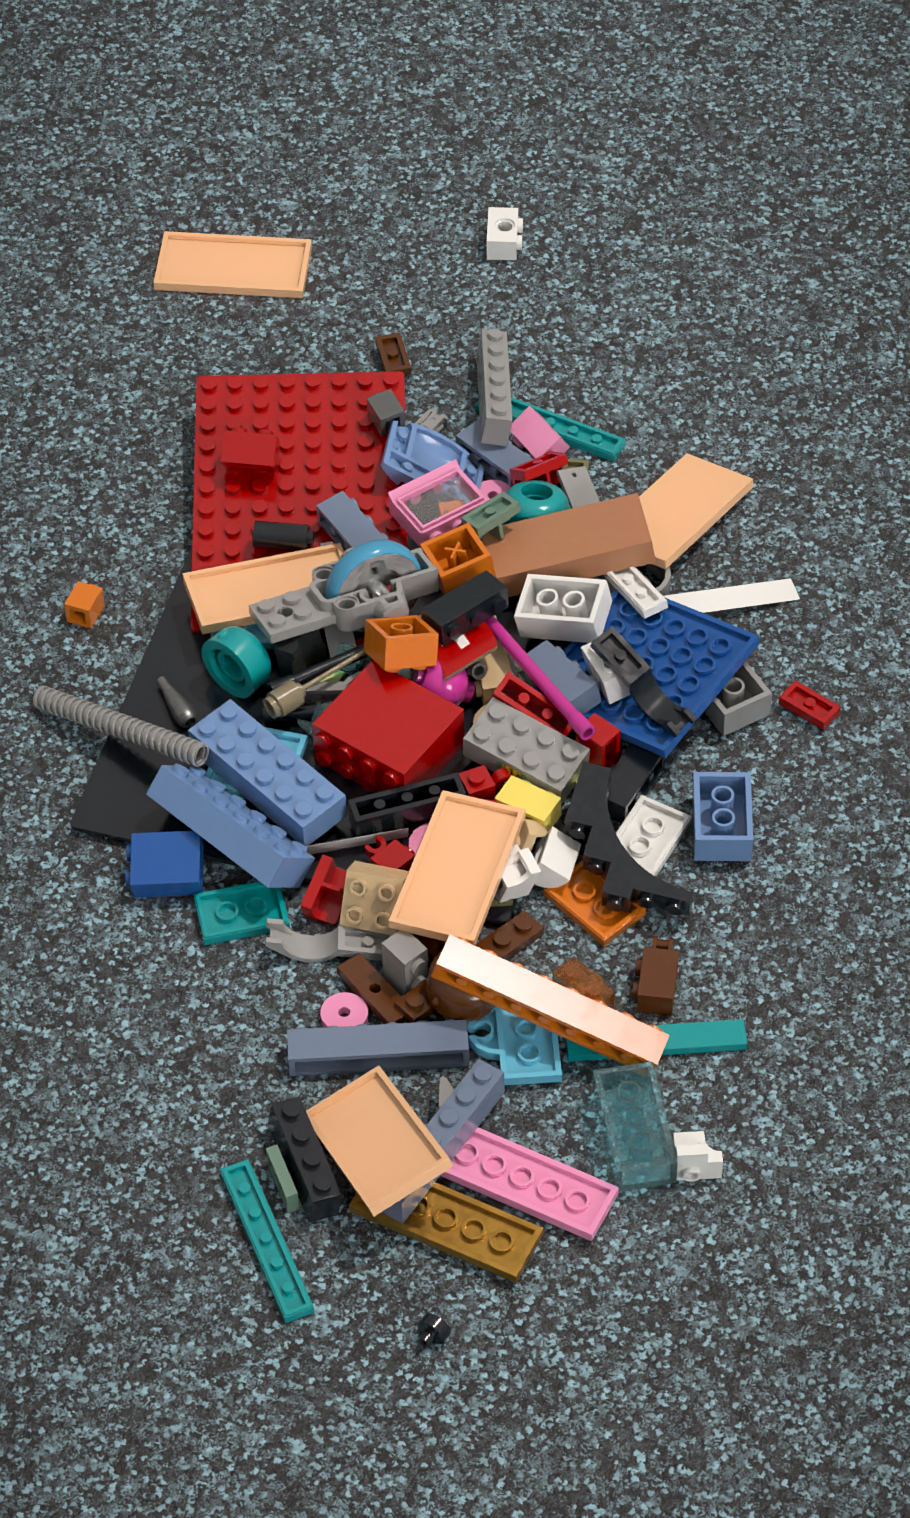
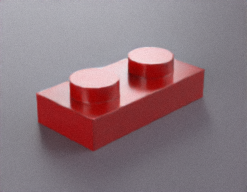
M796 680L779 696L778 704L822 730H825L840 714L841 706Z

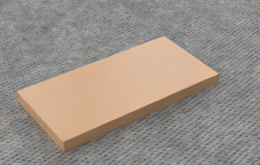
M164 231L154 278V290L303 298L312 249V239Z
M686 453L639 496L656 562L651 564L667 569L753 488V478Z
M341 543L182 573L183 583L202 634L220 631L228 626L242 627L256 624L249 614V605L264 599L283 595L290 591L309 587L312 582V570L314 568L340 559L344 552Z
M443 790L390 916L389 928L446 942L449 935L462 937L475 946L526 817V809Z
M379 1065L306 1110L318 1139L373 1217L454 1167L448 1155Z

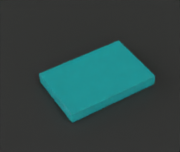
M259 881L194 894L204 945L270 933V929L266 927L267 918L281 919L290 928L281 888H268Z

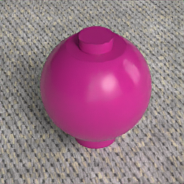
M438 660L437 666H426L424 670H414L411 681L457 706L462 701L470 702L475 691V683L468 680V674L465 669L445 681Z

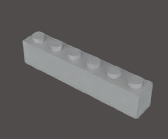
M481 329L476 353L481 443L507 446L513 421L507 332L498 329Z

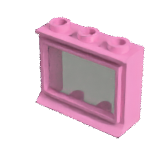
M456 459L388 492L389 513L419 547L425 541L462 526V516L490 500L460 469Z

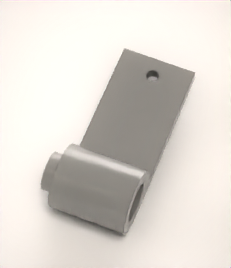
M586 466L563 469L556 472L571 509L600 502Z

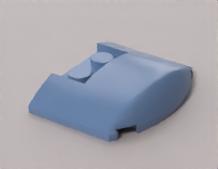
M398 421L391 423L381 467L397 485L401 481L408 483L456 459L460 469L480 490L484 467L480 464L476 469L467 459L470 453L444 435L424 426L410 423L408 427L397 426ZM452 479L443 483V491L440 494H434L431 489L424 492L442 503L465 500V504L470 502L456 487Z

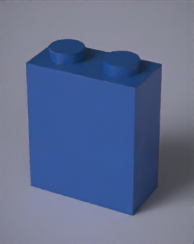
M195 831L131 833V844L126 846L127 861L131 862L130 870H126L125 880L126 887H131L134 898L188 896L203 892L204 842L199 834Z

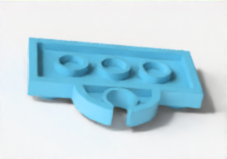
M496 1006L484 1018L468 1022V1033L474 1034L481 1029L490 1032L485 1037L470 1035L468 1036V1043L477 1055L488 1060L500 1061V1070L504 1072V1086L562 1082L557 1034Z

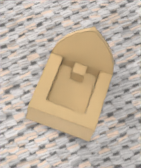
M524 819L515 845L518 844L521 850L529 848L531 852L536 838L545 837L548 831L540 823Z

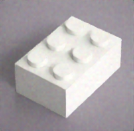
M528 574L514 615L520 637L585 643L594 641L603 633L612 604L607 580Z

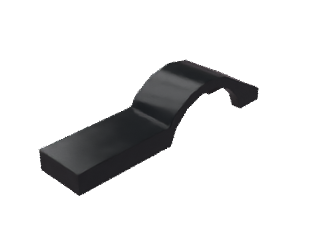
M613 626L591 642L590 647L628 687L629 693L637 706L653 723L676 738L680 735V729L688 722L693 724L697 721L698 718L687 707L683 708L676 705L662 692L652 675L651 667Z

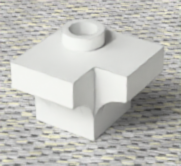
M518 844L514 845L495 893L498 903L529 895L541 873L529 848L521 850Z
M704 1131L673 1133L672 1150L676 1180L694 1182L699 1179L722 1178V1151L713 1150L707 1145Z

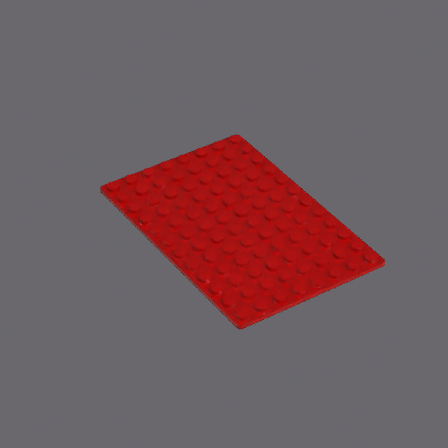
M401 371L199 376L196 379L192 571L295 552L292 550L253 547L255 520L310 525V530L315 532L313 547H308V549L320 547V543L333 542V544H336L317 522L316 505L341 491H344L349 498L356 500L361 512L365 516L371 517L375 528L380 533H385L389 540L408 548L407 532L389 513L388 492L406 483L401 481L397 485L382 469L381 463L388 434L381 437L367 412V398L389 389L392 390L405 412L404 373ZM232 427L247 429L249 433H258V430L273 431L274 435H277L280 440L277 471L224 467L221 463L224 430L231 431ZM191 604V631L193 633H202Z

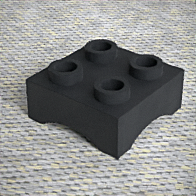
M320 629L276 642L274 647L281 678L289 674H295L330 657L329 649L323 642Z

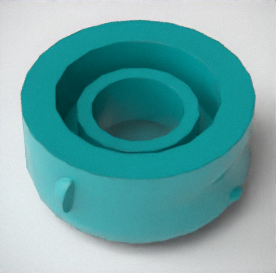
M539 480L522 481L509 488L506 494L520 503L521 512L511 517L510 520L502 525L571 509L565 493L556 485Z
M228 626L217 632L202 646V659L209 674L221 688L235 697L247 698L265 684L270 676L271 661L265 647L252 633L244 628Z

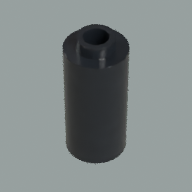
M255 520L253 547L292 551L305 550L308 547H313L315 532L310 530V525Z

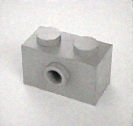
M399 930L382 942L383 977L401 995H405L427 979L429 960L427 948L411 933Z

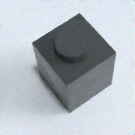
M391 389L376 393L367 398L368 416L381 437L389 434L390 425L393 421H398L397 426L405 427L404 409Z

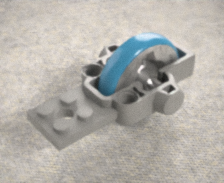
M391 540L369 541L346 549L337 561L314 568L312 570V582L309 587L290 591L283 595L249 605V614L271 644L336 624L337 629L343 632L365 633V619L409 616V611L416 603L418 597L439 591L438 568L427 558L421 547L410 551L402 544Z

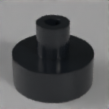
M426 1313L418 1323V1329L422 1333L418 1340L425 1347H429L432 1342L443 1344L451 1334L448 1324L432 1313Z

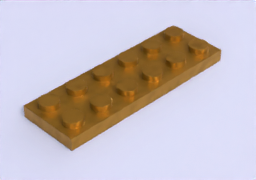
M436 1182L403 1224L382 1212L373 1217L357 1193L349 1204V1212L515 1283H517L544 1234V1228Z

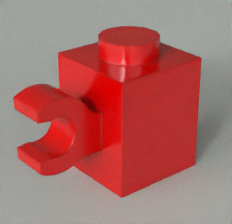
M485 765L458 773L466 791V796L484 800H494L496 792L500 791L511 777L507 768H501L490 776Z
M377 836L376 845L379 848L374 849L368 844L365 845V854L370 858V864L409 871L416 856L409 846L402 845L396 839L387 845L383 837Z

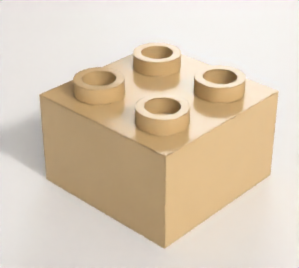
M354 861L346 872L339 925L391 936L399 930L389 928V919L409 871Z

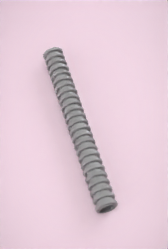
M45 685L40 686L34 693V707L44 712L55 714L58 717L74 721L77 724L93 728L96 731L126 740L154 752H159L181 762L192 764L195 767L202 766L208 758V745L191 737L166 730L163 727L147 723L138 718H133L132 716Z

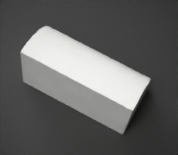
M553 826L547 835L539 841L534 854V859L541 870L535 885L544 888L560 887L570 880L581 847L579 842Z

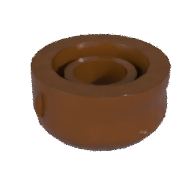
M442 951L438 953L430 965L426 981V994L432 1007L448 1019L467 1020V1022L479 1020L491 1013L495 1008L494 1005L431 977Z

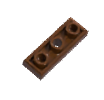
M361 953L337 966L336 973L365 1001L366 1005L383 1024L407 1021L405 1015L394 1006V1002L401 996Z

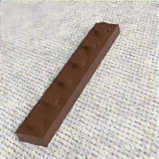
M522 911L475 946L484 950H491L498 957L509 960L544 935V927L526 911ZM427 979L394 1002V1006L405 1015V1019L409 1023L423 1021L436 1012L427 998Z

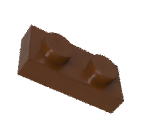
M394 333L375 337V344L384 372L401 371L404 373V376L411 375V365L401 334Z

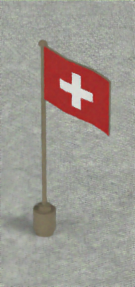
M486 622L471 629L445 646L438 642L437 660L441 665L445 681L498 649L493 631ZM362 649L303 686L292 680L287 681L267 693V697L263 699L265 710L274 719L286 716L305 704V690L362 657L366 652Z

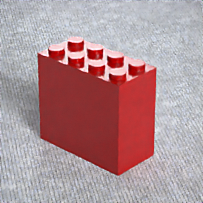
M372 660L312 723L314 759L320 765L338 772L343 778L351 779L360 784L368 792L377 793L433 779L463 747V738L465 737L464 709L396 672L385 671Z

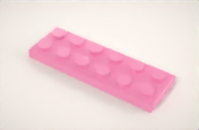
M479 1127L451 1161L454 1167L440 1175L589 1241L594 1239L619 1194V1187Z

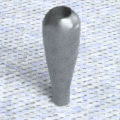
M165 676L159 677L156 683L161 689L177 724L182 728L194 726L198 719L194 707L169 683Z

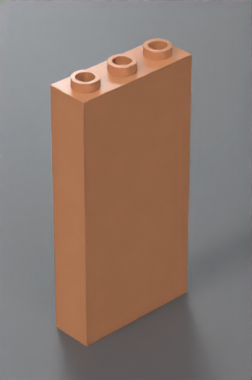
M638 493L502 525L504 538L501 540L490 533L482 536V543L491 554L496 578L507 587L508 597L521 595L528 574L592 578L605 575L609 571L617 572L629 569V567H638L656 562L651 536Z

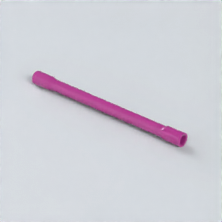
M494 616L486 620L485 622L493 631L499 644L567 719L568 724L582 740L590 739L595 734V727L570 703Z

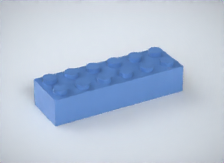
M231 699L188 730L189 737L208 745L209 754L205 764L280 828L286 831L295 841L304 846L310 845L347 816L346 795Z
M174 764V766L161 765L146 795L266 887H300L315 860L312 855L306 852L308 850L306 846L297 841L290 840L286 837V831L266 822L265 815L256 810L249 809L245 806V800L236 795L229 794L225 791V785L208 778L205 775L206 771L201 767H195L192 764L190 766H182L180 764Z

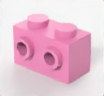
M531 406L512 423L510 430L514 435L511 438L512 441L520 449L525 447L532 459L549 452L565 453L570 448L560 435Z

